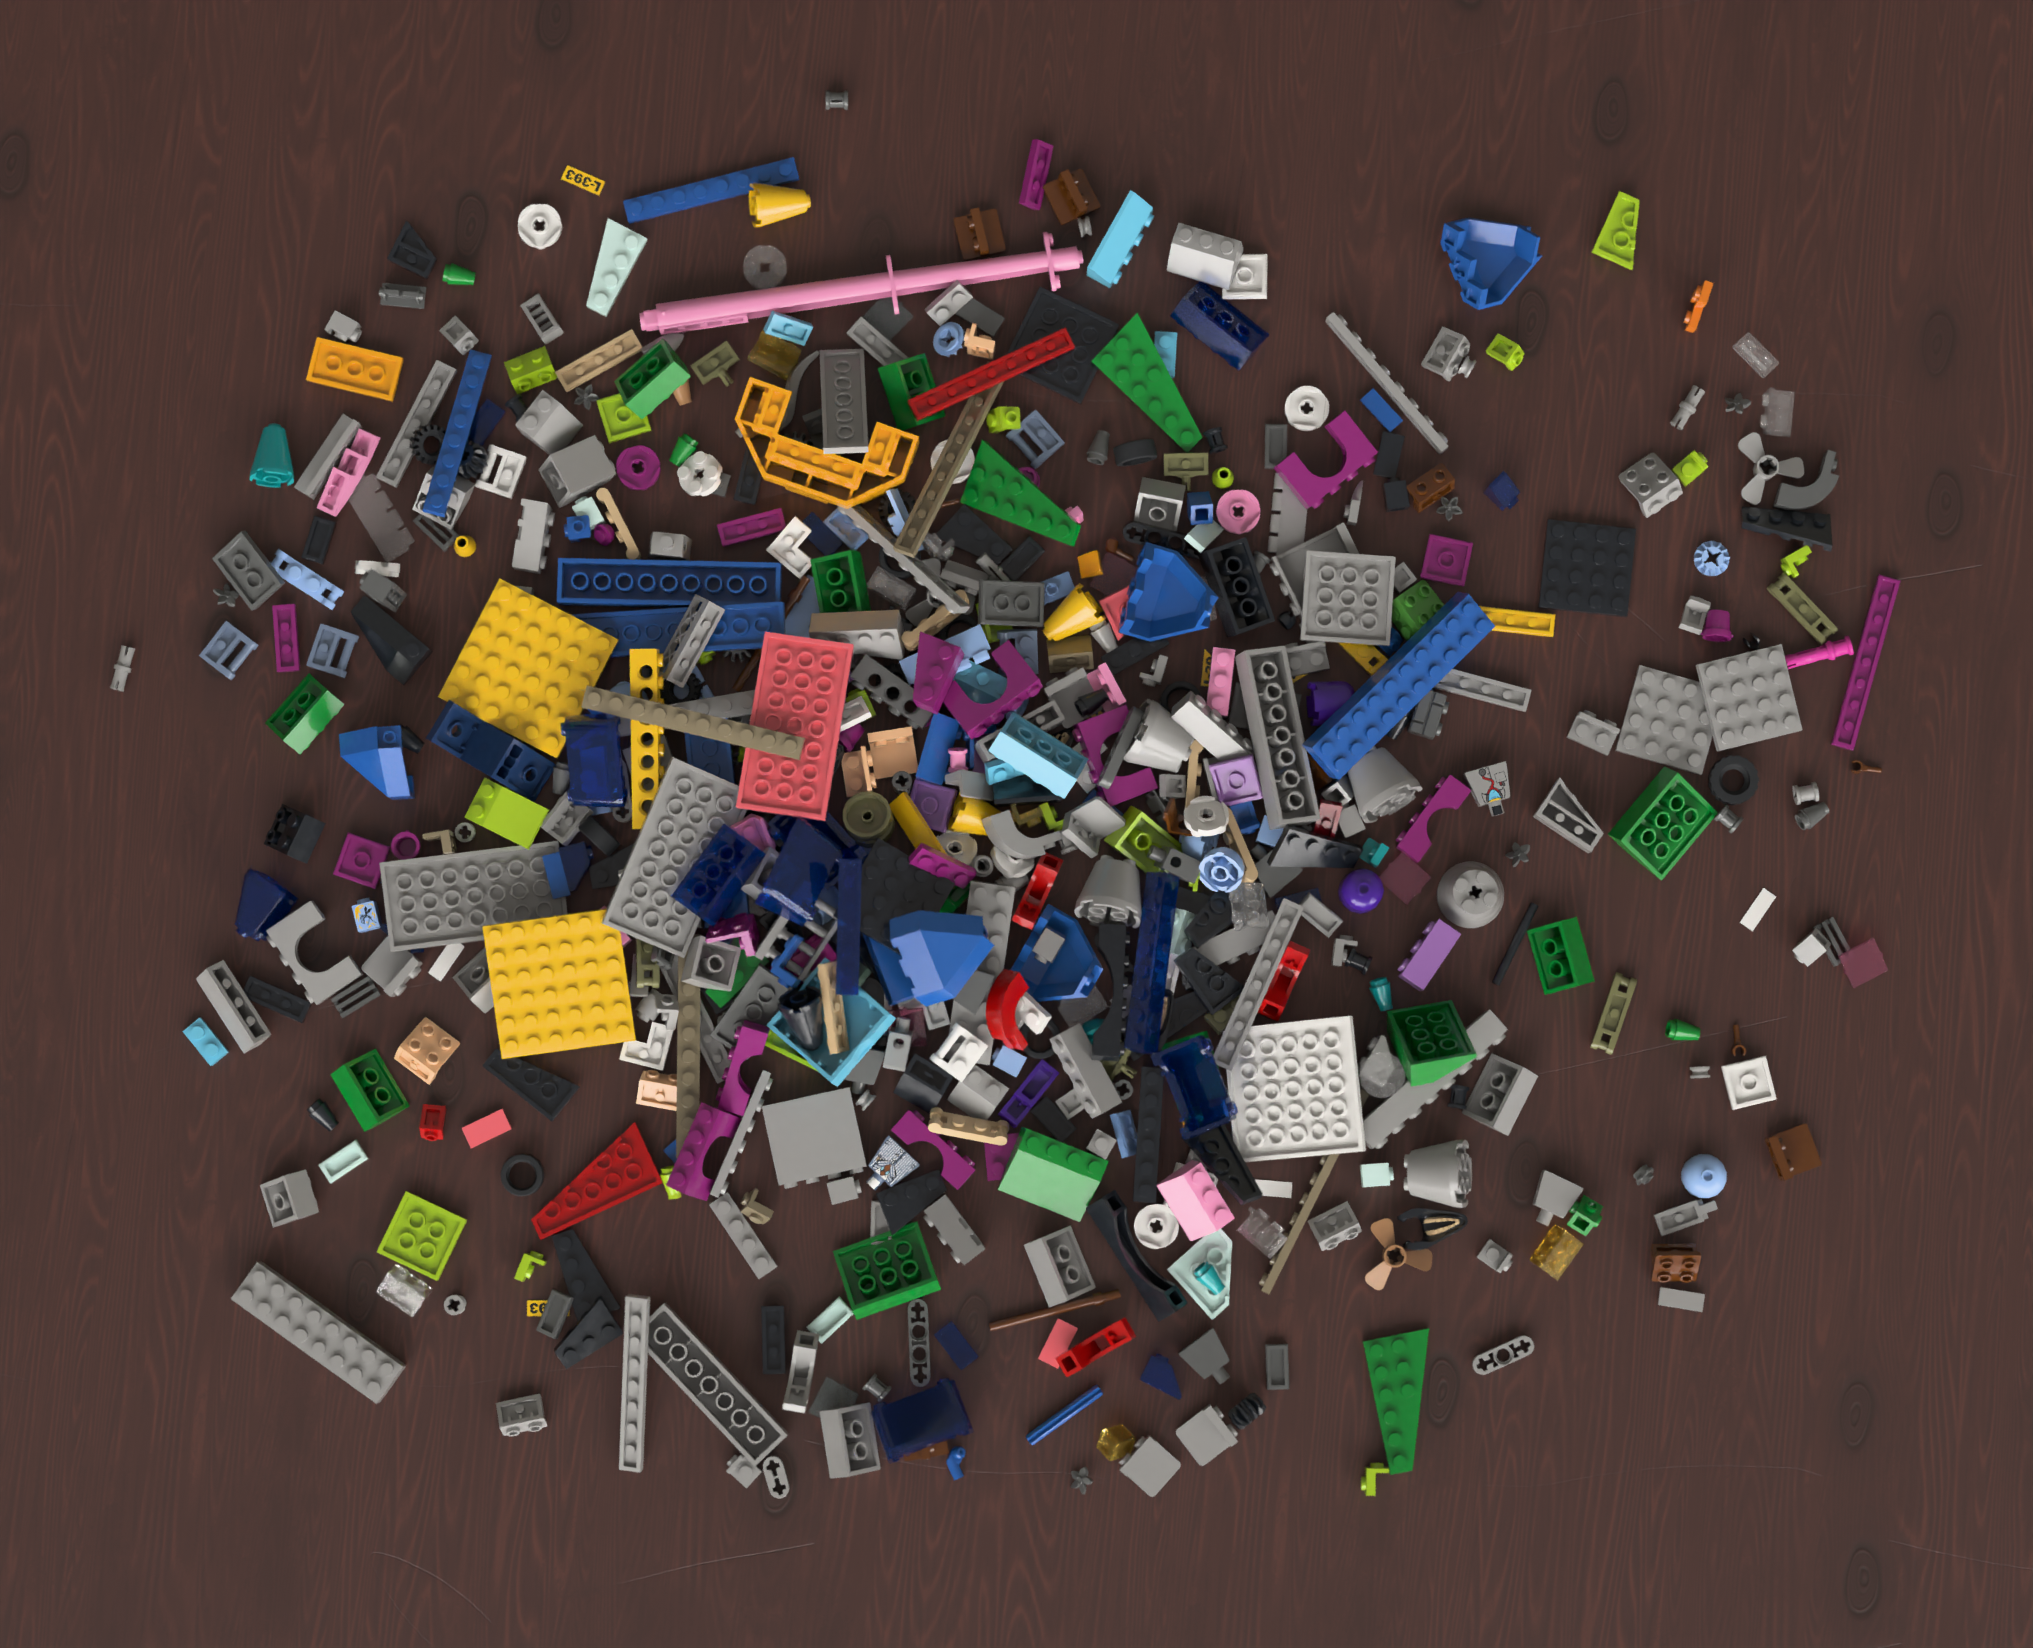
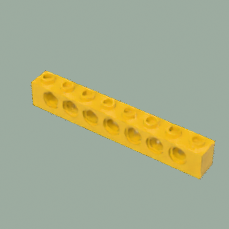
M630 649V696L644 699L642 697L643 690L650 688L653 696L649 701L664 704V699L660 698V689L664 688V678L660 676V667H663L664 660L663 654H660V649ZM646 665H649L653 670L649 678H645L642 675V669ZM631 719L632 829H641L648 813L644 809V803L647 800L653 801L661 779L665 774V766H661V757L665 756V745L661 743V734H664L665 728ZM649 732L653 735L654 740L651 745L647 746L643 742V736ZM647 755L652 756L654 759V764L650 768L645 767L643 764V759ZM648 777L654 781V787L651 790H646L643 785L644 780Z

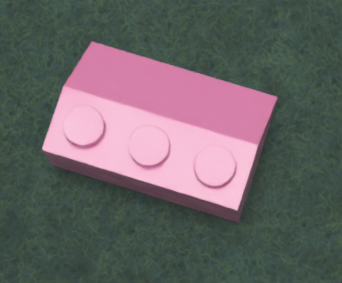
M1189 1161L1156 1185L1190 1241L1216 1232L1235 1219L1201 1162Z

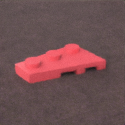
M1129 585L1098 600L1117 641L1124 636V634L1119 633V622L1122 608H1126Z

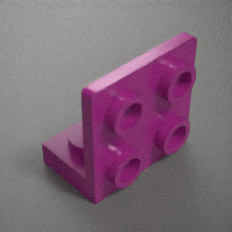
M740 913L733 918L725 919L720 917L714 919L710 923L705 940L706 943L739 937L740 947L742 950L745 949L746 956L748 957L756 954L761 937L754 913Z

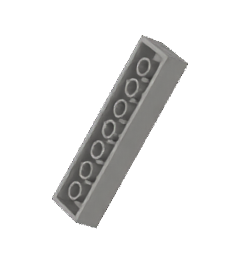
M1277 646L1245 650L1235 656L1269 829L1285 828L1286 825L1301 826L1312 824L1320 819L1307 751L1302 746L1305 740L1286 647Z
M971 880L966 915L983 916V926L986 927L988 932L987 939L994 944V947L977 969L992 973L995 976L976 1015L955 1000L953 1001L949 1034L953 1030L952 1026L957 1022L986 1043L988 1047L976 1063L990 1065L994 1038H992L987 1026L986 1003L992 984L1004 969L1016 886ZM960 1035L947 1052L945 1059L953 1057L966 1039L964 1036Z
M1490 1009L1484 1011L1465 1028L1477 1053V1057L1474 1059H1482L1489 1052L1487 1048L1491 1044L1497 1045L1506 1037L1504 1033L1508 1029ZM1473 1060L1433 1083L1411 1086L1407 1079L1363 1118L1365 1144L1369 1149L1374 1147L1376 1149L1381 1148L1388 1141L1386 1137L1391 1132L1393 1134L1398 1133L1405 1126L1403 1122L1407 1118H1415L1422 1111L1420 1107L1424 1103H1432L1439 1096L1437 1092L1441 1088L1443 1090L1448 1089L1456 1081L1454 1077L1458 1073L1460 1075L1465 1074L1472 1067L1471 1062Z
M262 1261L255 1264L231 1298L238 1305L376 1404L382 1401L407 1366Z
M664 1303L649 1317L648 1354L755 1467L789 1433L667 1303Z

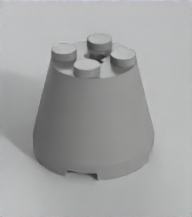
M1146 699L1139 707L1140 710L1144 711L1123 760L1176 774L1181 767L1182 760L1185 762L1188 760L1192 752L1189 746L1193 743L1194 738L1171 718V713L1154 700Z
M1373 746L1347 772L1359 814L1365 823L1376 822L1378 820L1377 816H1385L1387 814L1390 816L1416 798L1414 795L1416 791L1422 790L1418 780L1390 752L1382 747L1377 749Z
M1108 855L1101 856V859L1095 863L1076 901L1075 915L1078 918L1085 917L1090 920V925L1099 927V924L1139 927L1142 919L1139 870L1135 867L1136 862L1130 859L1116 860Z
M1474 861L1462 862L1447 870L1441 878L1437 888V902L1447 920L1463 928H1478L1490 923L1499 914L1504 902V888L1497 873L1489 866ZM1472 889H1481L1482 893L1478 894L1476 899L1474 896L1469 895V892L1472 891Z
M1453 1140L1415 1149L1410 1154H1405L1404 1167L1407 1168V1177L1404 1178V1190L1409 1191L1413 1196L1456 1208L1467 1207L1468 1199H1465V1197L1471 1191L1472 1158L1466 1153V1149H1469L1468 1141Z

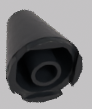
M805 986L806 990L800 991L798 987L793 988L779 997L778 1009L801 1047L808 1051L817 1050L823 1043L821 992L817 987Z

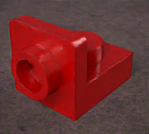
M423 1104L419 1126L421 1138H425L428 1141L443 1140L446 1106Z

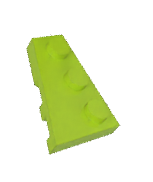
M1621 191L1618 192L1592 253L1630 270L1633 269L1639 199Z

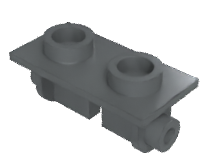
M382 283V287L379 289V296H381L380 305L424 309L427 287Z
M1158 787L1152 790L1153 792L1145 795L1146 803L1153 814L1161 810L1162 814L1156 817L1162 829L1168 833L1166 821L1163 820V814L1170 798L1160 797V788Z

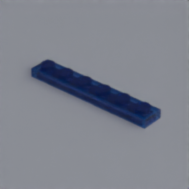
M839 859L836 995H858L862 859Z

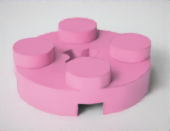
M1246 490L1226 492L1217 504L1216 517L1219 524L1226 531L1237 535L1249 532L1257 525L1260 518L1259 501L1252 493ZM1243 507L1242 513L1244 515L1242 517H1235L1233 515V508Z

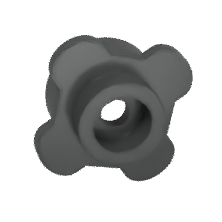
M1645 1164L1635 1172L1633 1177L1636 1179L1638 1186L1642 1183L1644 1185L1647 1184L1654 1177L1653 1167L1649 1168Z

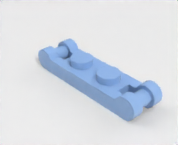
M278 549L271 565L280 577L333 610L336 605L334 604L335 601L343 595L344 591ZM283 561L288 563L284 571L279 568ZM327 589H329L331 593L326 599L325 597H323V594Z

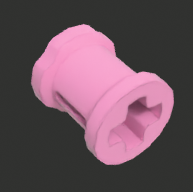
M962 747L949 748L950 767L948 772L968 771V767H966V753H968V749Z

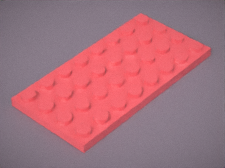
M765 632L749 725L803 737L805 741L800 760L746 747L736 808L826 821L854 649L853 644Z

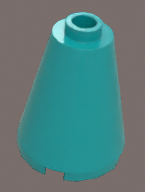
M268 424L262 431L250 471V481L252 482L255 479L257 485L278 488L281 487V483L286 482L287 486L294 483L295 476L286 430L279 424Z

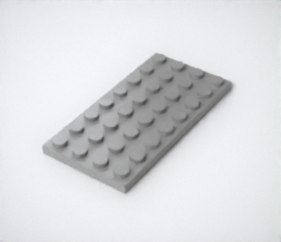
M671 757L601 923L684 958L734 842L735 836L730 826L743 820L747 809L736 808L739 786Z
M558 841L532 844L529 850L522 846H512L381 862L380 872L390 952L483 941V925L567 914L566 898L553 899L542 859L544 855L560 852Z

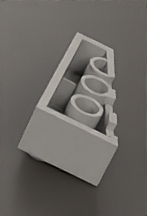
M899 610L811 613L810 638L853 644V654H867L868 656L898 660L904 659L905 646L901 640L904 629Z

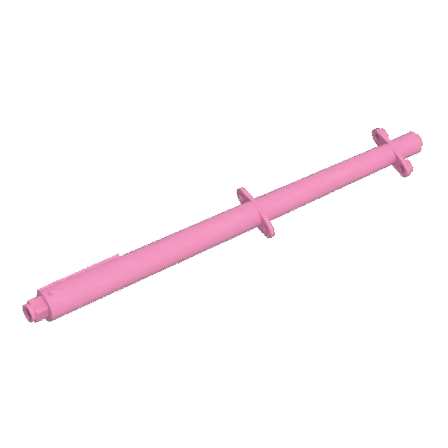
M1043 232L1045 251L897 271H893L891 257L886 255L888 272L656 304V309L639 313L642 331L660 330L661 335L747 323L748 319L770 316L772 310L785 314L892 297L894 313L896 315L899 314L897 296L948 288L956 280L962 285H969L1049 272L1051 290L1056 291V288L1061 287L1059 275H1054V272L1080 268L1079 264L1083 263L1082 250L1077 251V246L1050 250V247L1054 246L1052 233L1048 234L1047 232Z

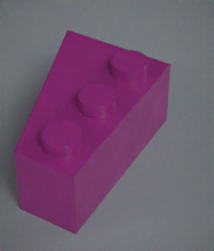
M921 631L913 701L917 707L938 714L964 657V653L961 647Z

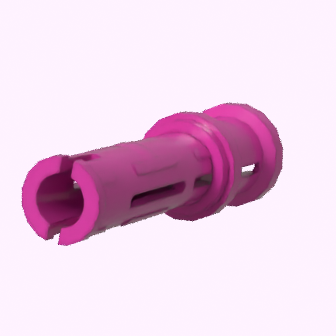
M1845 636L1844 639L1838 641H1826L1820 647L1785 655L1787 668L1791 669L1827 658L1835 660V657L1845 654L1853 655L1854 652L1850 637Z

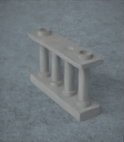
M804 879L759 944L754 955L760 960L764 956L767 958L771 957L772 959H775L778 955L781 956V953L776 951L772 944L776 938H783L787 941L791 936L794 937L793 934L787 931L785 925L789 919L792 921L795 919L823 938L816 949L804 941L801 942L798 949L810 956L803 968L791 960L785 966L798 975L797 977L803 982L812 973L810 968L838 926L843 927L845 924L833 916L836 910L834 907L812 893L810 889L812 885ZM802 900L804 902L807 900L835 919L829 930H826L799 912L800 909L797 907Z

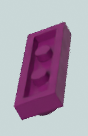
M1034 139L1031 143L1019 204L1033 210H1040L1044 194L1043 185L1046 184L1054 147L1039 139Z
M778 508L718 524L717 527L722 546L726 547L782 532L786 524L782 509Z
M273 605L277 672L300 671L296 605Z
M921 843L908 857L910 864L937 877H945L962 889L977 875L975 868L924 843Z

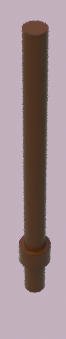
M804 575L795 589H791L787 596L789 598L785 603V620L796 602H800L803 597L801 594L810 582V579ZM762 648L755 650L734 683L733 689L738 692L741 691L760 661Z
M1119 1289L1105 1293L1100 1291L1092 1293L1093 1296L989 1322L990 1331L1094 1304L1095 1306H1100L1106 1301L1121 1298Z

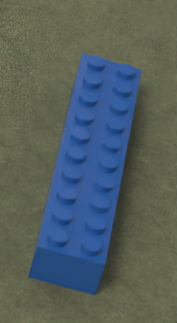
M558 558L557 603L562 606L689 607L695 594L716 605L781 602V563Z
M1457 592L1347 702L1329 717L1302 746L1329 777L1340 780L1495 625L1469 594Z

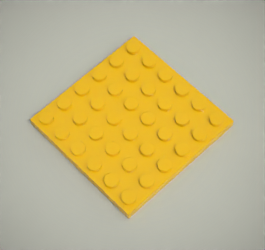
M499 579L438 697L447 702L449 700L481 720L558 759L584 709L582 708V702L586 686H596L619 640Z
M607 909L483 925L502 1059L636 1041L621 931L601 923Z

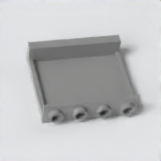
M1345 523L1339 524L1335 528L1271 558L1272 563L1269 566L1274 576H1279L1282 582L1279 584L1284 596H1289L1292 602L1289 604L1293 615L1299 616L1300 620L1302 617L1306 551L1359 554Z
M850 1087L762 1106L779 1186L784 1185L785 1189L798 1186L797 1182L806 1180V1184L820 1181V1176L828 1175V1179L841 1177V1172L850 1170V1174L864 1172L863 1167H866L867 1163Z

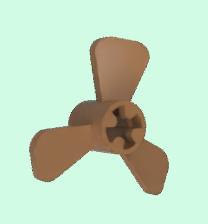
M1384 1218L1372 1223L1370 1227L1371 1232L1384 1247L1382 1252L1383 1261L1365 1275L1366 1283L1375 1290L1383 1289L1392 1267H1400L1404 1263L1422 1271L1431 1269L1432 1252L1429 1249L1405 1251L1401 1246L1395 1245L1393 1222L1390 1219ZM1391 1250L1394 1252L1399 1250L1400 1256H1397L1398 1261L1393 1264V1260L1389 1259L1387 1255L1390 1254L1389 1251Z

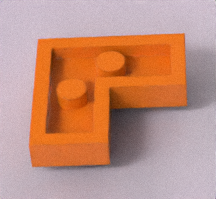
M1705 280L1701 286L1698 285L1696 290L1694 289L1690 300L1693 303L1691 311L1687 310L1683 322L1687 324L1686 331L1694 333L1697 329L1703 308L1710 296L1713 286L1712 282Z

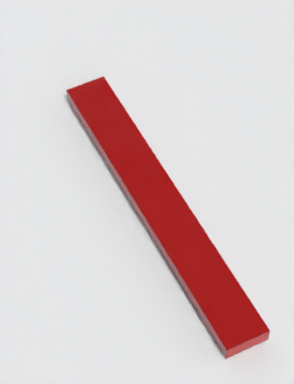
M1065 327L907 400V403L916 421H919L1074 349L1075 345Z

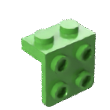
M1421 580L1393 600L1391 621L1408 641L1444 604L1425 580Z

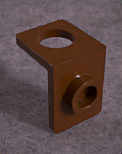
M1171 797L1163 814V820L1166 821L1168 833L1193 836L1189 829L1183 830L1179 828V825L1184 822V815H1178L1175 799Z

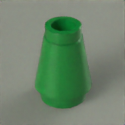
M453 263L451 265L445 264L442 281L452 285H473L476 272Z
M683 433L681 437H678L669 461L680 467L695 452L699 442L688 434Z
M1675 1018L1674 1020H1668L1665 1035L1671 1040H1698L1700 1037V1027Z

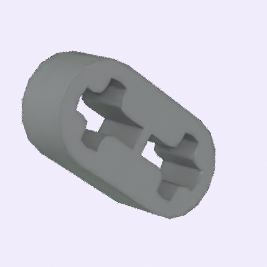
M770 1456L763 1463V1471L769 1492L775 1498H783L790 1489L783 1461L778 1456ZM770 1460H773L774 1463H779V1467L776 1468V1476H774L772 1469H767ZM776 1478H779L781 1485L785 1484L786 1486L783 1489V1494L773 1490L776 1486Z

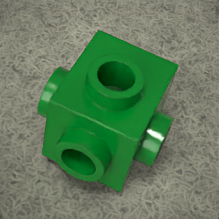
M1583 1195L1580 1201H1575L1568 1211L1571 1213L1567 1225L1587 1236L1593 1227L1596 1228L1602 1220L1603 1216L1600 1213L1603 1206Z

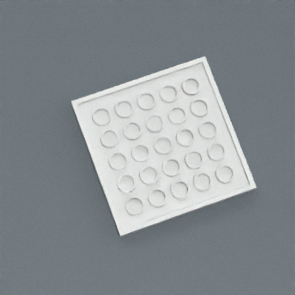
M1343 1016L1251 1026L1232 1071L1226 1069L1233 1141L1244 1161L1253 1162L1366 1151L1353 1017Z

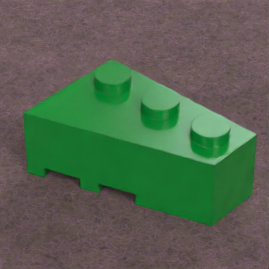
M739 937L733 938L730 945L740 947ZM741 949L732 990L723 991L707 988L706 994L722 1010L740 993L759 964L761 963L767 967L770 964L769 960L765 956L762 960L754 955L747 957L745 949Z

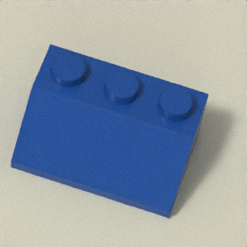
M940 713L933 714L916 772V779L943 786L945 775L950 774L948 772L950 762L948 749L954 748L955 741L960 740L963 728L960 727L956 719Z

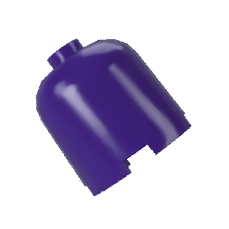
M1342 681L1308 682L1307 688L1311 689V694L1306 696L1308 718H1313L1310 725H1322L1355 693L1351 684Z
M1357 869L1346 874L1341 880L1338 889L1339 900L1344 907L1358 914L1368 913L1375 909L1382 900L1384 893L1383 882L1380 877L1367 869Z

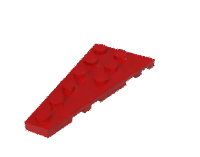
M636 1122L531 1219L540 1240L663 1183Z

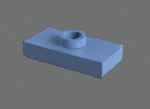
M836 508L823 523L851 550L856 551L868 539V534L863 529L856 527L848 515L842 514Z
M1068 571L1042 581L1045 582L1044 605L1068 596L1074 589V584Z
M1126 1110L1110 1115L1121 1157L1125 1158L1136 1155L1137 1132L1131 1111Z

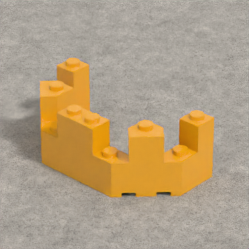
M752 377L749 378L735 420L764 480L781 485L786 490L825 504L829 502L846 509L860 503L863 505L886 494L887 490L905 482L910 465L913 463L919 446V436L876 422L868 445V453H865L862 464L835 454H824L821 449L778 434L792 391Z

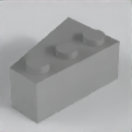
M521 498L523 511L521 519L519 518L518 526L520 527L518 538L515 541L512 567L514 570L541 574V569L546 568L547 556H544L545 548L550 546L551 534H548L549 527L554 525L555 513L552 512L553 509L548 503Z
M1561 778L1555 781L1532 816L1586 853L1592 852L1604 834L1587 811L1583 809L1577 798L1565 786Z
M946 1194L924 1210L926 1215L923 1218L930 1227L935 1225L940 1232L937 1234L938 1238L944 1246L948 1243L953 1250L950 1254L957 1263L962 1262L965 1265L986 1249Z

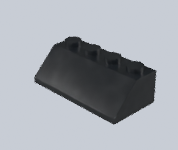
M1246 537L1198 554L1208 585L1219 597L1215 605L1227 638L1275 621Z

